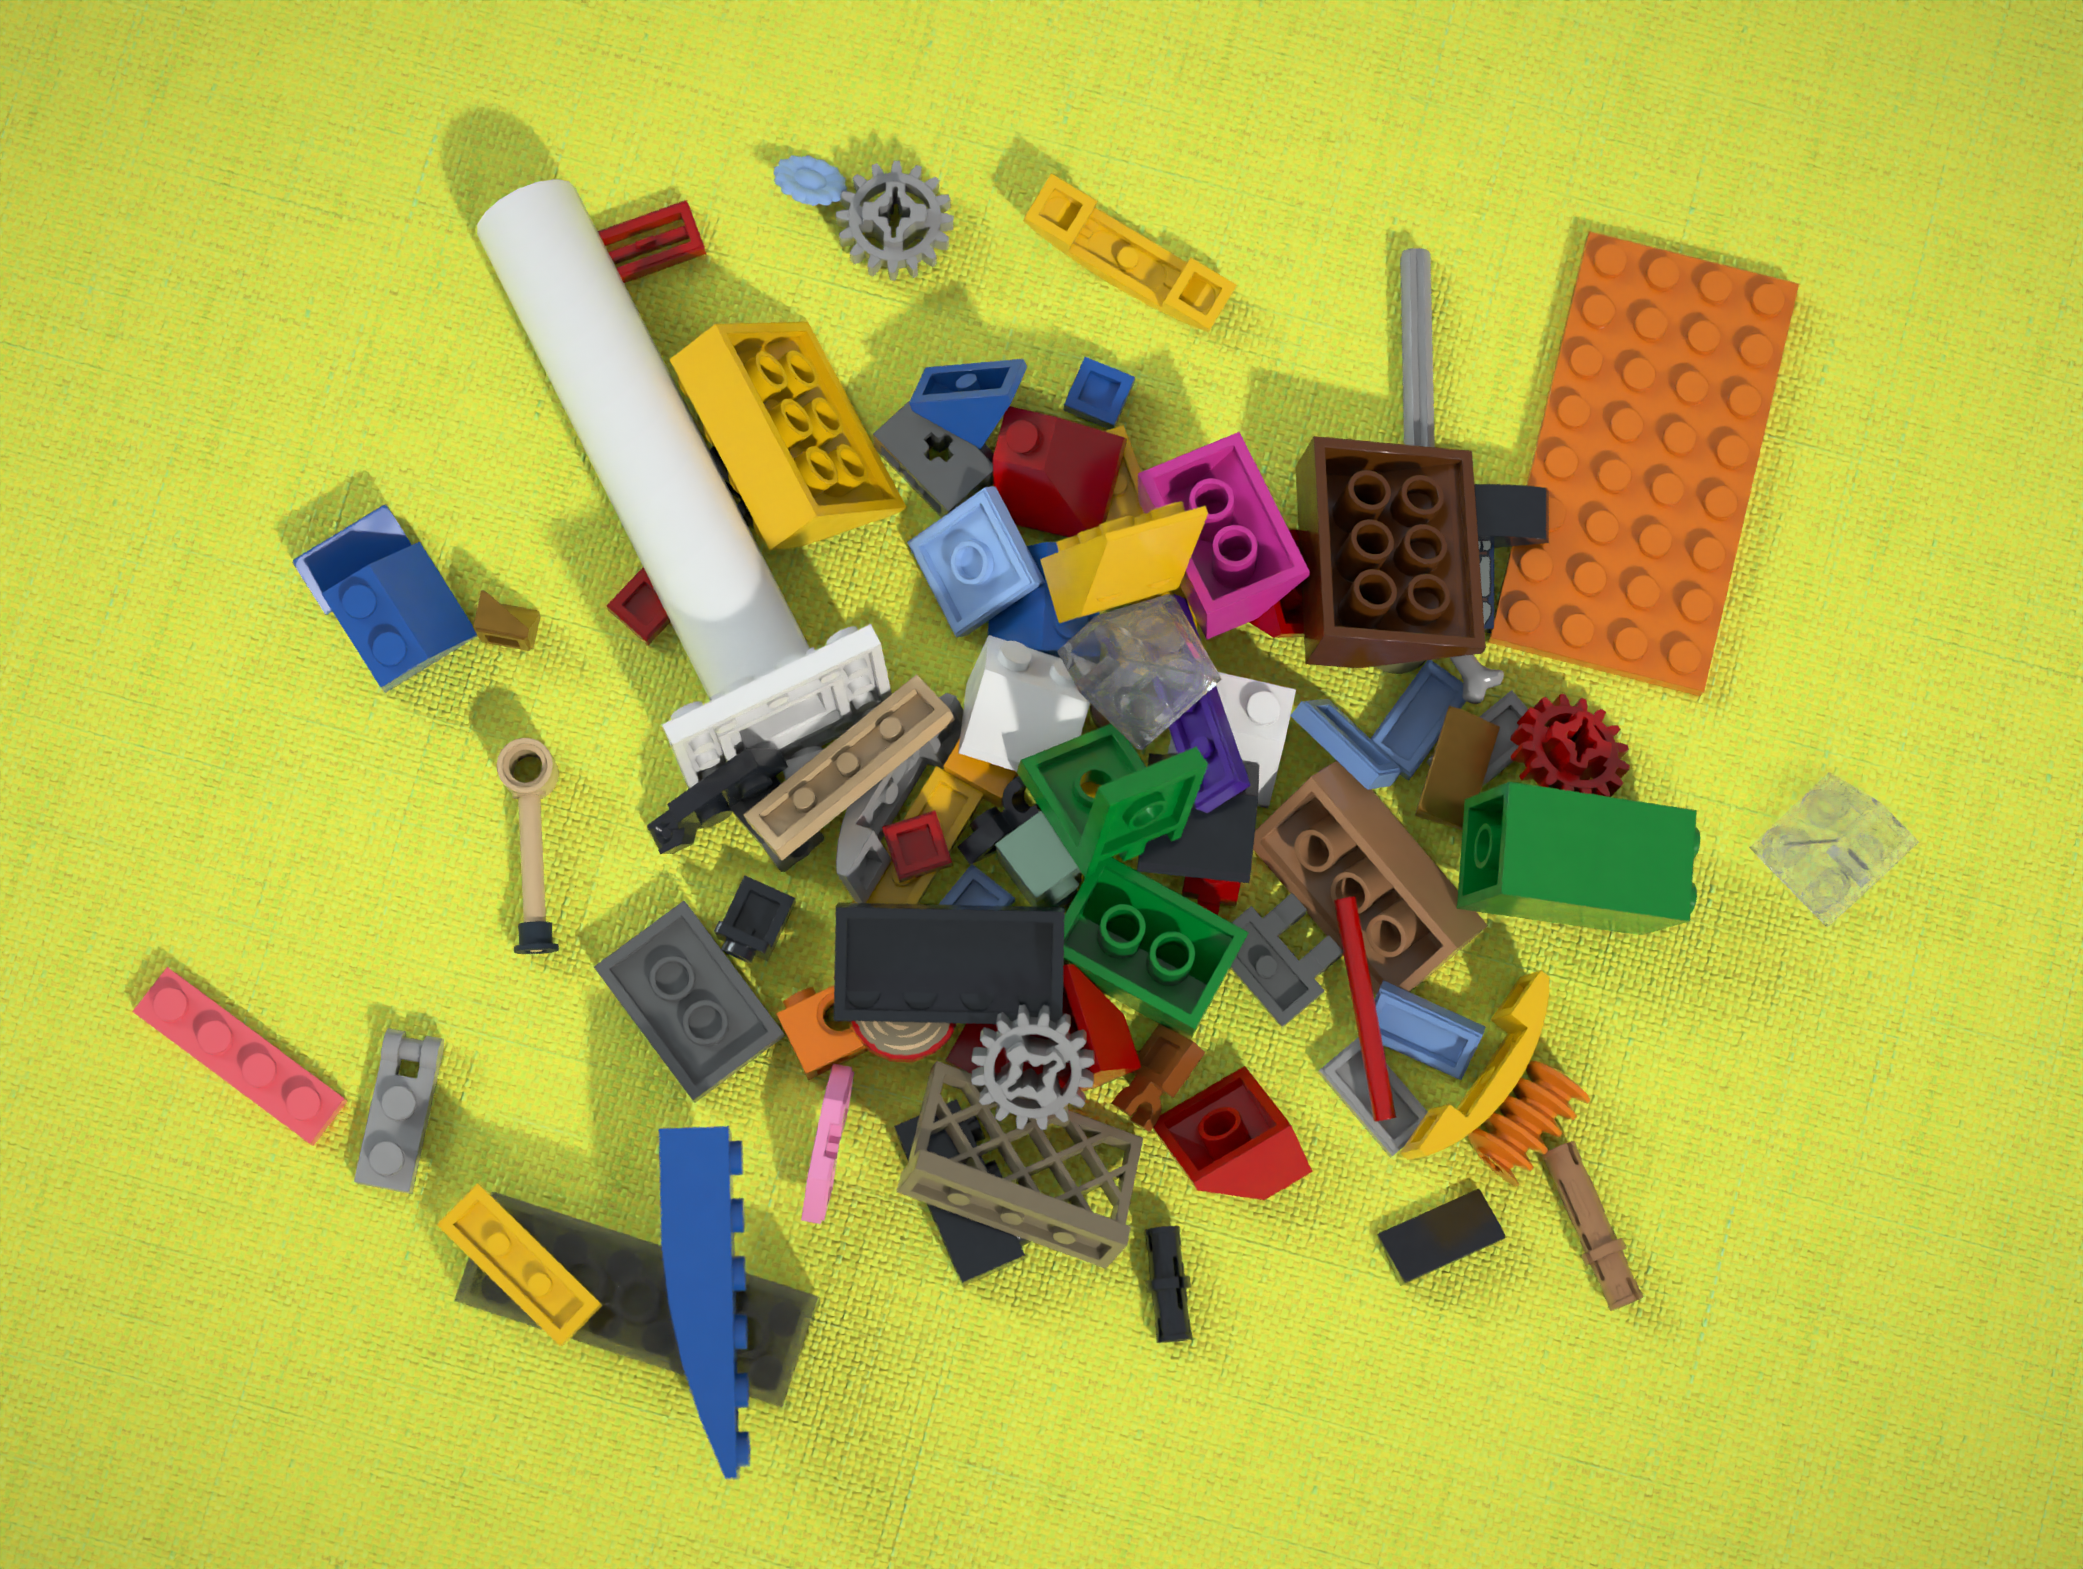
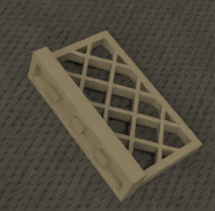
M936 1061L930 1071L909 1161L901 1172L896 1192L1106 1269L1125 1249L1128 1243L1131 1226L1126 1224L1143 1138L1070 1110L1069 1120L1065 1123L1059 1120L1055 1114L1048 1116L1047 1125L1055 1124L1065 1128L1075 1144L1061 1152L1056 1153L1043 1130L1039 1128L1035 1118H1028L1023 1130L1015 1129L1004 1134L990 1111L991 1108L998 1104L994 1101L982 1106L979 1102L980 1092L986 1085H972L971 1073ZM943 1083L961 1089L971 1106L952 1115L940 1095ZM1018 1096L1019 1098L1025 1100H1036L1032 1098ZM936 1114L939 1121L933 1123ZM977 1115L992 1140L972 1148L958 1123ZM945 1129L960 1155L948 1159L927 1151L931 1135ZM1029 1134L1043 1160L1025 1168L1010 1142ZM1105 1143L1124 1150L1122 1166L1108 1172L1093 1147ZM998 1149L1012 1174L1004 1178L988 1174L979 1156ZM1077 1154H1081L1096 1178L1077 1187L1062 1161ZM1050 1168L1064 1194L1053 1198L1040 1193L1031 1176ZM1119 1178L1118 1186H1117V1185L1115 1184L1114 1180H1116V1179ZM1101 1187L1113 1206L1111 1219L1092 1212L1083 1195Z

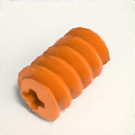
M1530 1061L1525 1069L1531 1081L1520 1078L1514 1087L1513 1092L1517 1098L1508 1095L1499 1106L1502 1115L1494 1112L1483 1122L1488 1132L1476 1129L1468 1135L1470 1143L1480 1159L1504 1181L1516 1187L1519 1186V1182L1511 1169L1517 1166L1531 1172L1534 1168L1526 1155L1527 1150L1531 1149L1544 1155L1548 1152V1148L1540 1135L1545 1132L1560 1138L1563 1134L1555 1121V1117L1560 1115L1574 1121L1577 1115L1569 1101L1574 1098L1586 1104L1590 1102L1587 1093L1567 1075L1537 1061Z

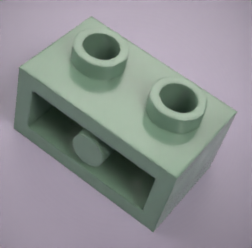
M1042 811L995 844L999 864L1032 907H1064L1075 898L1078 892L1076 888L1082 882V873Z

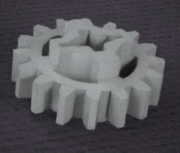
M894 161L891 173L885 174L877 163L873 164L872 179L867 181L864 177L856 174L853 177L856 193L842 191L840 195L841 204L848 210L836 212L837 226L846 228L839 233V242L841 247L854 245L850 251V261L854 265L865 258L868 260V275L874 276L880 267L888 268L890 281H896L900 268H906L912 278L917 277V263L924 261L927 265L934 267L937 264L934 248L947 250L949 247V237L943 232L953 230V216L944 213L951 208V199L949 195L936 196L940 189L937 177L931 178L925 183L921 181L922 167L916 165L908 175L902 173L900 161ZM884 192L874 202H868L875 195ZM906 192L917 196L924 204H916ZM898 204L901 219L899 227H896V237L892 238L889 222L894 212V205ZM865 237L875 238L884 247V250L872 245ZM916 239H923V240H922L920 243H918L916 246H914V247H912V248H910V249H908V250H904V249L907 248L914 240H916Z
M1020 1005L1018 1019L1011 1021L1007 1015L1001 1012L997 1015L998 1032L985 1027L981 1031L980 1041L987 1048H973L971 1062L983 1066L972 1071V1085H986L980 1092L979 1102L983 1106L995 1101L998 1104L995 1119L1001 1121L1009 1113L1016 1115L1017 1129L1021 1130L1025 1127L1028 1118H1036L1039 1128L1046 1130L1048 1116L1055 1114L1059 1120L1065 1123L1069 1120L1068 1103L1081 1108L1085 1104L1086 1095L1079 1087H1093L1094 1073L1083 1069L1094 1064V1051L1080 1050L1086 1043V1032L1083 1029L1070 1034L1068 1030L1071 1016L1064 1014L1057 1022L1049 1020V1006L1045 1005L1039 1011L1038 1017H1030L1027 1007ZM1029 1034H1037V1035L1046 1036V1037H1048V1039H1042V1038H1038V1037H1033V1036H1030ZM1004 1046L1006 1056L1010 1062L1001 1067V1072L996 1074L995 1060ZM1029 1061L1034 1067L1043 1063V1073L1037 1075L1032 1068L1023 1072V1062ZM1070 1061L1071 1074L1065 1086L1061 1088L1056 1073L1064 1069L1065 1063ZM1018 1096L1032 1098L1036 1100H1025L1019 1098Z

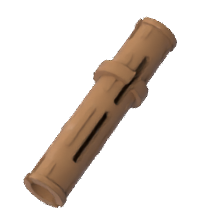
M1571 1141L1553 1148L1541 1156L1549 1173H1551L1560 1198L1585 1252L1581 1255L1585 1266L1591 1265L1595 1277H1597L1608 1308L1610 1311H1614L1640 1300L1644 1296L1636 1279L1633 1277L1623 1250L1627 1249L1623 1238L1617 1239L1591 1178L1581 1160L1575 1141Z

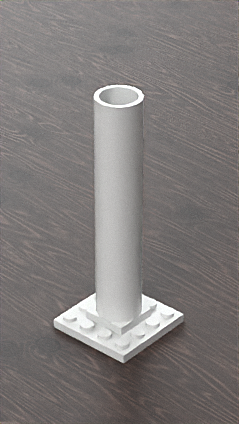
M552 179L524 186L501 198L484 213L478 222L477 235L710 699V702L704 705L702 702H693L679 708L671 715V721L662 725L688 789L746 748L777 749L781 751L786 761L791 759L795 752L811 746L821 747L839 738L892 695L881 643L872 625L870 624L859 630L855 626L842 629L827 640L826 646L816 651L814 647H809L576 188L569 181Z

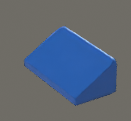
M383 505L295 558L292 563L325 615H328L332 610L321 593L368 564L412 544L389 507Z

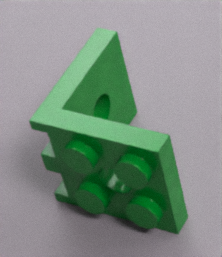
M1113 722L1020 760L1017 773L1086 878L1095 874L1098 863L1117 854H1119L1123 862L1143 854L1148 841L1167 834L1171 842L1181 838L1208 763L1198 748L1194 747L1146 767L1117 722ZM1086 782H1093L1102 786L1098 787L1095 798L1082 790L1081 785Z

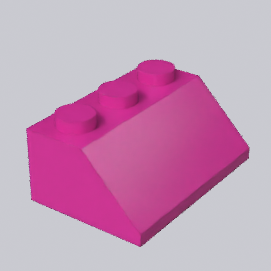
M1240 432L1138 473V501L1145 514L1150 513V510L1180 501L1183 502L1185 511L1206 506L1208 515L1180 584L1206 640L1259 618L1309 576L1310 571Z

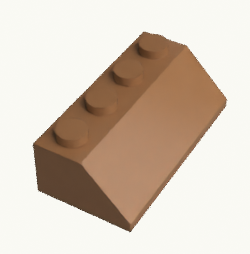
M1337 760L1311 776L1255 830L1253 850L1290 893H1293L1307 909V914L1326 936L1329 935L1341 949L1342 944L1333 900L1356 896L1372 988L1376 995L1383 980L1411 992L1488 926L1476 911L1457 909L1458 890L1373 790H1367Z

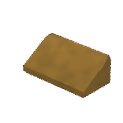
M1449 705L1415 816L1463 831L1465 799L1481 792L1500 726Z

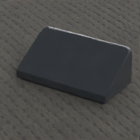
M1476 1189L1378 1233L1377 1237L1399 1285L1402 1286L1504 1240L1506 1235L1481 1190Z

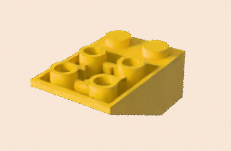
M1180 501L1150 510V513L1137 517L1129 515L1100 524L1099 527L1080 532L1077 536L1056 542L1059 552L1042 558L1040 561L1058 622L1063 623L1179 588L1208 515L1206 506L1185 511L1183 502Z

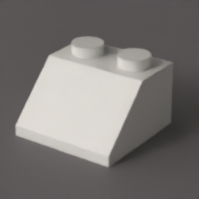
M988 635L966 683L958 753L1017 771L1020 760L1081 736L1090 705L1093 669L1080 665L1069 658H1058L1028 648L1016 641H1006Z
M1211 671L1242 761L1246 764L1260 765L1257 806L1269 808L1296 689ZM1171 736L1168 753H1177Z

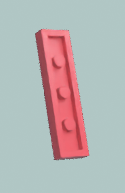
M168 967L132 1011L312 1146L315 1145L348 1102Z

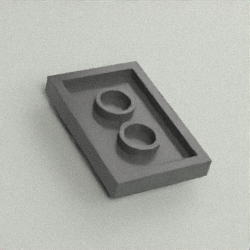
M685 901L678 904L594 966L597 973L694 1103L785 1037L783 1031Z

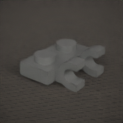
M1293 893L1279 903L1264 918L1251 906L1232 922L1249 932L1230 969L1281 1028L1286 1026L1324 993L1325 990L1315 978L1343 956L1342 949L1328 935L1308 954L1298 960L1278 937L1306 915L1307 909Z

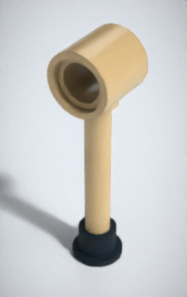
M519 738L509 742L501 750L497 759L499 778L512 793V798L518 799L524 923L518 924L519 945L514 946V953H552L559 951V945L553 943L552 922H546L541 799L548 796L554 790L558 782L559 770L555 759L544 744L532 738ZM526 757L540 759L542 761V770L535 780L527 783L515 780L514 769L520 760Z

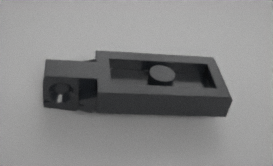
M746 748L668 803L669 810L647 825L659 853L674 854L693 845L697 830L711 827L724 821L732 814L730 807L742 799L756 797L771 788L773 785L771 779L788 767L781 751L777 749Z

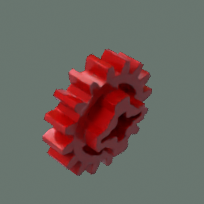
M1560 694L1553 703L1547 697L1541 698L1533 708L1530 707L1517 721L1519 727L1510 737V740L1519 746L1511 755L1512 761L1524 763L1526 767L1519 775L1521 781L1533 779L1538 784L1537 786L1612 797L1623 785L1621 778L1629 771L1630 765L1621 760V758L1629 751V748L1626 744L1615 742L1614 737L1621 729L1618 725L1606 727L1602 722L1606 712L1602 708L1594 714L1588 712L1587 700L1582 697L1574 706H1570V702L1565 694Z

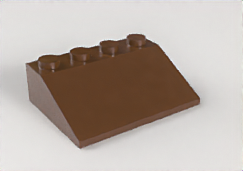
M1314 436L1295 467L1300 553L1310 571L1309 576L1301 582L1305 664L1367 668L1482 654L1486 649L1472 451Z

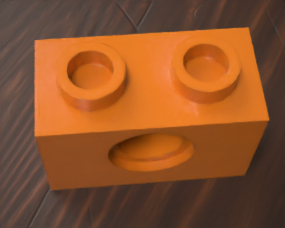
M834 985L817 994L813 987L801 990L785 999L783 1004L786 1009L776 1013L808 1080L831 1070L833 1064L841 1065L869 1051L855 1035L852 1026L844 1031H835L825 1024L826 1012L834 1006Z

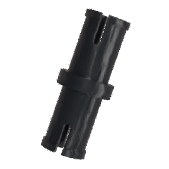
M1180 1226L1145 1229L1144 1236L1148 1250L1150 1280L1145 1281L1146 1292L1152 1293L1156 1322V1343L1192 1340L1186 1289L1191 1288L1190 1276H1185Z

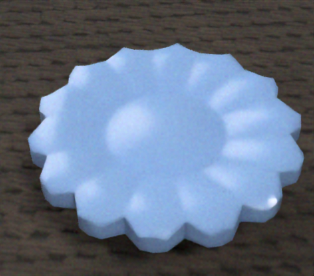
M792 155L789 159H780L778 166L773 171L775 176L774 183L781 187L782 193L791 195L795 201L803 204L816 206L820 203L828 206L831 205L832 201L839 202L842 191L847 190L845 185L846 178L839 173L837 167L829 165L825 160L815 159L808 155L803 157Z

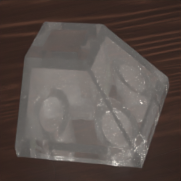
M1169 594L1096 615L1057 651L1079 692L1132 745L1140 750L1147 747L1222 680L1176 598Z
M1828 772L1749 848L1828 927L1892 869L1919 841L1880 801Z

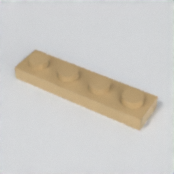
M916 674L747 811L744 817L782 861L951 724L955 718L945 703Z

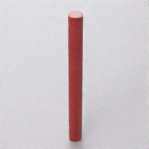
M1356 896L1336 899L1333 901L1374 1122L1396 1118V1112Z

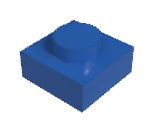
M1084 357L1064 403L1063 411L1109 430L1116 427L1132 390L1135 377Z

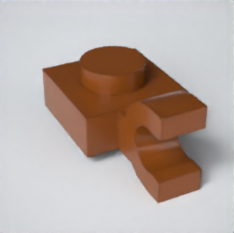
M1159 1024L1137 1054L1141 1068L1131 1072L1135 1078L1129 1086L1123 1088L1117 1094L1111 1104L1120 1111L1132 1116L1130 1120L1136 1126L1150 1133L1161 1114L1162 1107L1159 1098L1162 1093L1174 1098L1206 1052L1194 1041Z

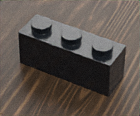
M957 1099L946 1103L952 1115L962 1111ZM936 1114L933 1123L939 1121ZM976 1115L958 1123L972 1148L977 1147V1142L985 1139ZM919 1116L894 1126L908 1161ZM945 1129L930 1136L927 1151L948 1159L960 1155ZM979 1156L988 1174L1003 1178L995 1160L984 1163L982 1156ZM926 1203L962 1287L1025 1259L1021 1246L1030 1243L1029 1240Z

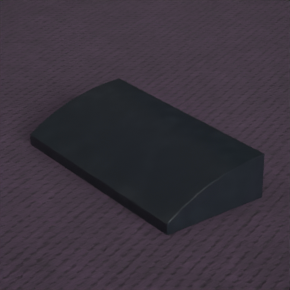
M838 902L835 926L834 1021L997 1024V1015L1001 1012L1007 1015L1011 1021L1018 1019L1020 1005L1027 1007L1030 1017H1038L1039 1011L1045 1005L1049 1006V1020L1057 1022L1062 1017L1064 907Z

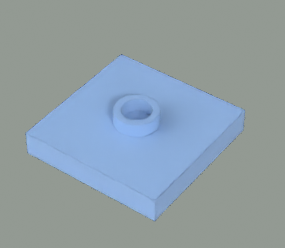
M996 486L983 488L907 542L955 637L967 636L1045 583Z

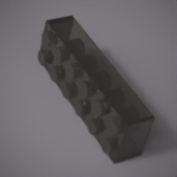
M494 1191L491 1192V1196L602 1304L598 1311L569 1340L687 1378L681 1362L668 1303L661 1245ZM469 1257L454 1299L455 1302L545 1332ZM746 1273V1291H736V1314L747 1315L748 1329L747 1349H737L738 1373L748 1372L750 1399L786 1410L821 1300L819 1296Z

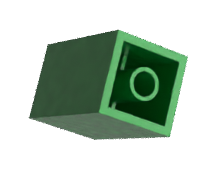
M1507 782L1466 798L1464 804L1457 909L1636 935H1644L1690 922V914L1693 912L1697 900V889L1692 882L1694 858L1700 847V832L1696 827L1697 810L1516 782Z

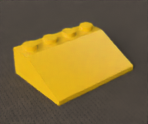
M808 322L714 324L669 359L678 375L680 389L695 407L703 423V431L706 438L716 447L728 470L730 484L741 495L753 518V526L756 533L767 544L769 550L803 547L898 514L907 508Z

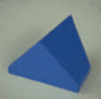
M1024 359L925 367L909 401V405L916 414L981 449L1010 406L1027 369V365Z

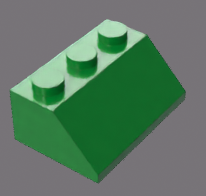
M1110 857L1100 861L1095 874L1085 878L1065 913L1064 965L1075 964L1101 992L1191 1040L1249 932Z

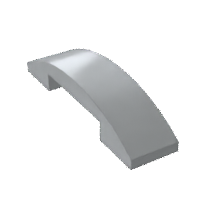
M945 693L939 698L951 710L955 720L847 807L838 839L836 873L855 902L866 903L892 860L881 843L884 837L882 827L892 824L928 764L944 769L945 762L960 739L963 708L954 695Z

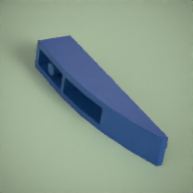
M729 1126L659 1129L661 1246L669 1308L681 1362L700 1421L725 1479L740 1480V1467H750L751 1461L749 1431L739 1432L738 1408H749L748 1372L738 1373L737 1349H747L748 1347L747 1315L736 1314V1291H746L745 1256H735L734 1233L745 1232L744 1198H733V1175H743L742 1140L732 1141V1132Z

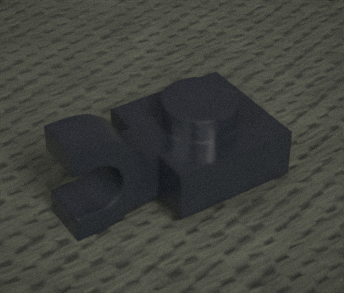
M1019 776L1015 777L1004 789L1002 796L1004 810L1002 812L996 806L992 807L978 816L969 825L973 833L957 847L969 865L997 853L996 843L1041 811L1038 804L1031 807L1026 803L1024 791L1027 787Z

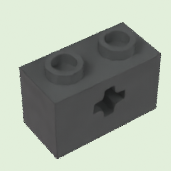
M909 402L873 433L874 448L941 518L983 488L991 487L994 484V454L985 443L981 449L913 412ZM932 447L940 453L947 448L949 460L945 462L942 458L936 457L930 461L929 449Z

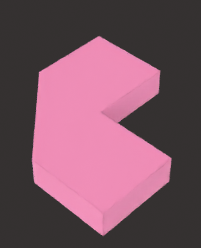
M833 1064L807 1177L802 1221L821 1224V1221L825 1220L833 1189L839 1145L849 1111L854 1078L852 1067Z

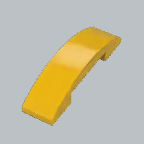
M1051 173L1023 219L1029 227L1072 260L1121 291L1181 322L1206 332L1211 330L1237 286L1235 283L1191 257L1188 262L1182 260L1097 209V200Z
M1539 970L1520 976L1491 1019L1492 1022L1507 1033L1506 1037L1457 1109L1450 1104L1429 1109L1400 1151L1403 1157L1411 1160L1429 1156L1457 1143L1476 1130L1505 1101L1524 1073L1542 1032L1549 998L1550 977L1546 973Z

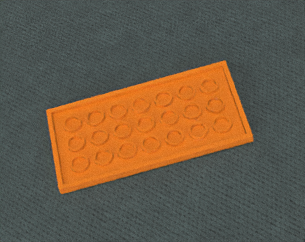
M1589 231L1526 486L1544 487L1549 491V543L1511 546L1494 615V629H1492L1489 635L1488 643L1701 696L1704 693L1797 296L1798 283Z

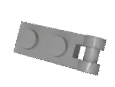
M391 1028L386 1030L381 1049L380 1066L354 1178L355 1183L407 1194L413 1193L443 1056V1038L427 1035L424 1040L406 1037L405 1031ZM402 1059L419 1062L417 1079L398 1075Z

